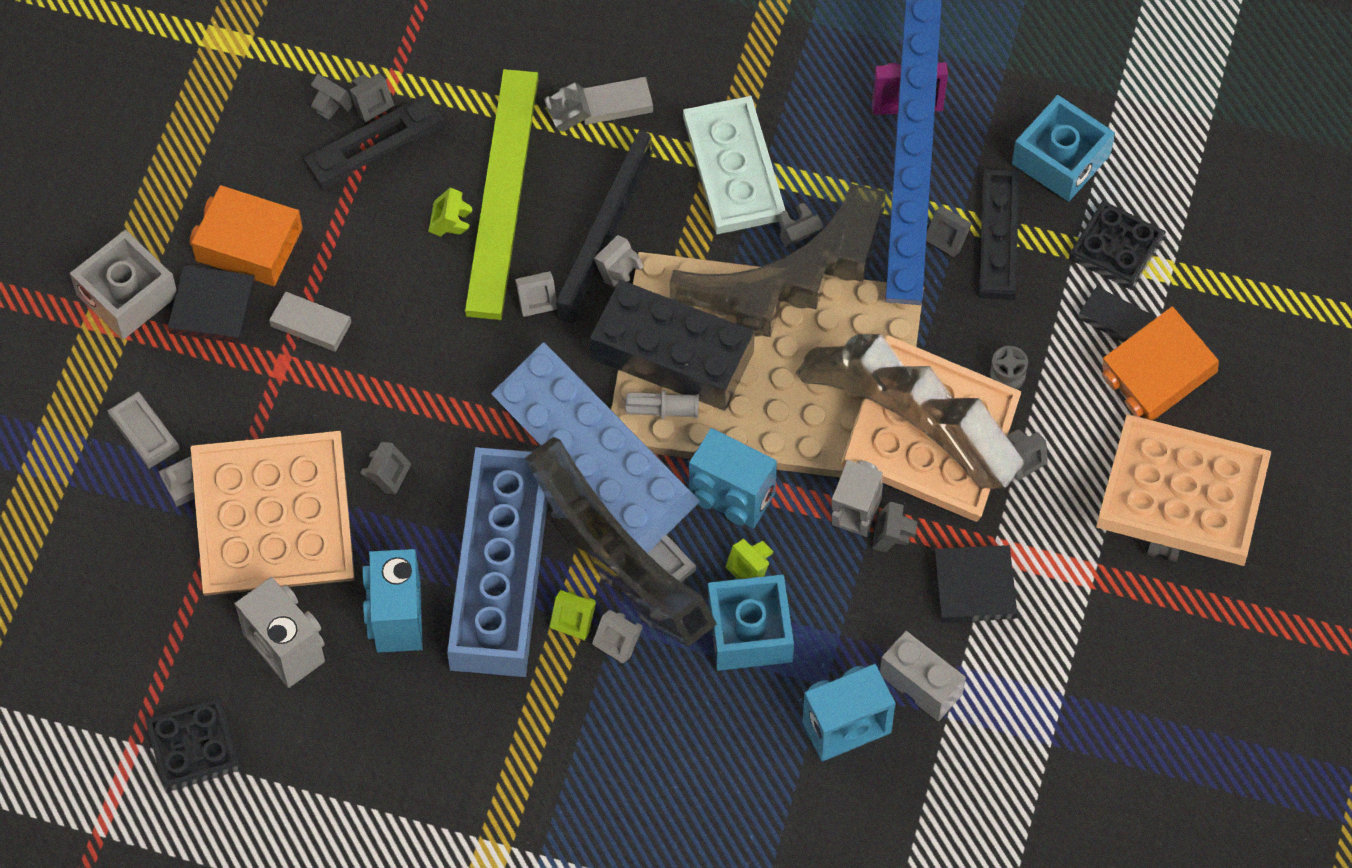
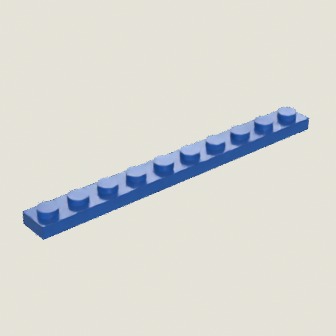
M905 0L885 303L922 304L942 0Z

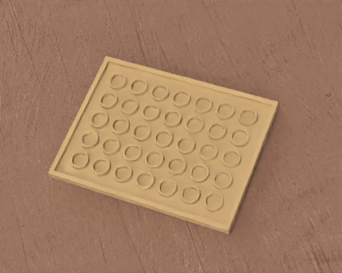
M639 252L638 255L643 268L635 270L633 285L754 330V353L726 411L699 401L698 418L665 416V420H663L661 416L629 415L625 409L628 393L662 394V390H666V394L679 393L618 370L611 410L654 454L692 459L710 428H713L777 460V470L840 478L844 470V466L840 464L882 342L888 335L916 347L922 304L885 303L886 282Z

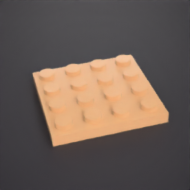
M887 335L882 342L840 465L845 467L847 460L856 463L859 460L870 462L879 471L883 472L884 484L977 522L982 516L1021 391Z
M1127 414L1096 528L1244 566L1271 451Z
M341 431L191 446L204 596L252 591L270 577H273L280 587L284 584L288 587L355 580Z

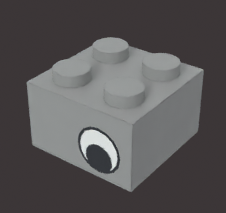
M127 230L120 233L70 273L76 295L123 340L174 300L177 294L173 274Z
M270 577L235 603L243 635L284 684L290 688L325 662L322 650L325 643L318 633L321 630V626L316 618L309 611L303 614L296 605L298 600L292 590L286 584L280 587L274 578Z

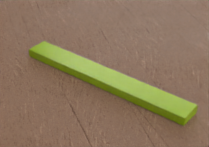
M503 69L465 309L466 317L502 320L537 92L538 72Z

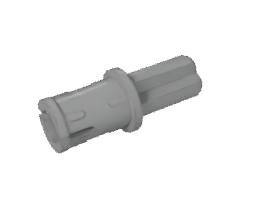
M662 390V394L628 393L625 409L629 415L661 416L663 420H665V416L698 418L699 394H666V390Z

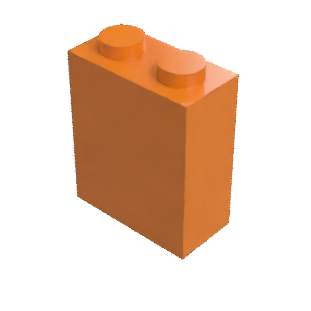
M220 185L215 196L209 197L206 202L204 218L200 226L196 225L192 230L190 245L193 248L195 260L228 272L254 275L256 281L275 287L303 229L300 213L297 209Z
M1172 306L1103 358L1104 372L1102 376L1114 391L1119 388L1127 398L1125 404L1134 416H1142L1144 419L1153 421L1218 372L1219 360Z

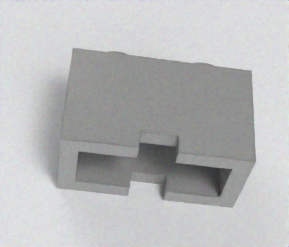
M847 460L832 498L833 526L865 537L868 536L882 499L883 472L879 471L874 464L859 460L857 463Z
M907 631L903 633L881 659L880 674L882 678L902 694L904 692L915 700L916 705L938 722L963 695L966 677Z

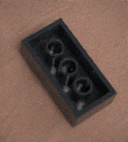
M619 280L590 337L591 360L682 395L699 394L700 402L726 411L754 353L755 331Z

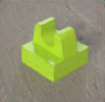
M449 188L434 201L428 232L441 237L446 232L461 235L469 228V224L461 221L458 217L459 215L465 218L472 212V207L461 200L462 192Z
M742 539L733 545L725 567L737 579L764 577L769 565L766 558L772 555L773 551L764 541L751 546L745 539Z
M560 590L555 598L549 628L585 640L590 632L596 602L592 598L585 599L575 595L576 593Z

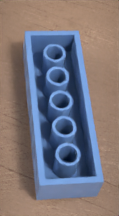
M544 342L491 393L610 518L646 553L652 550L661 541V538L667 535L700 502L680 479Z
M475 447L447 651L450 671L526 677L551 479L550 453Z

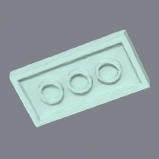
M752 96L684 109L683 119L716 234L779 222L778 216L781 212L785 211V207Z

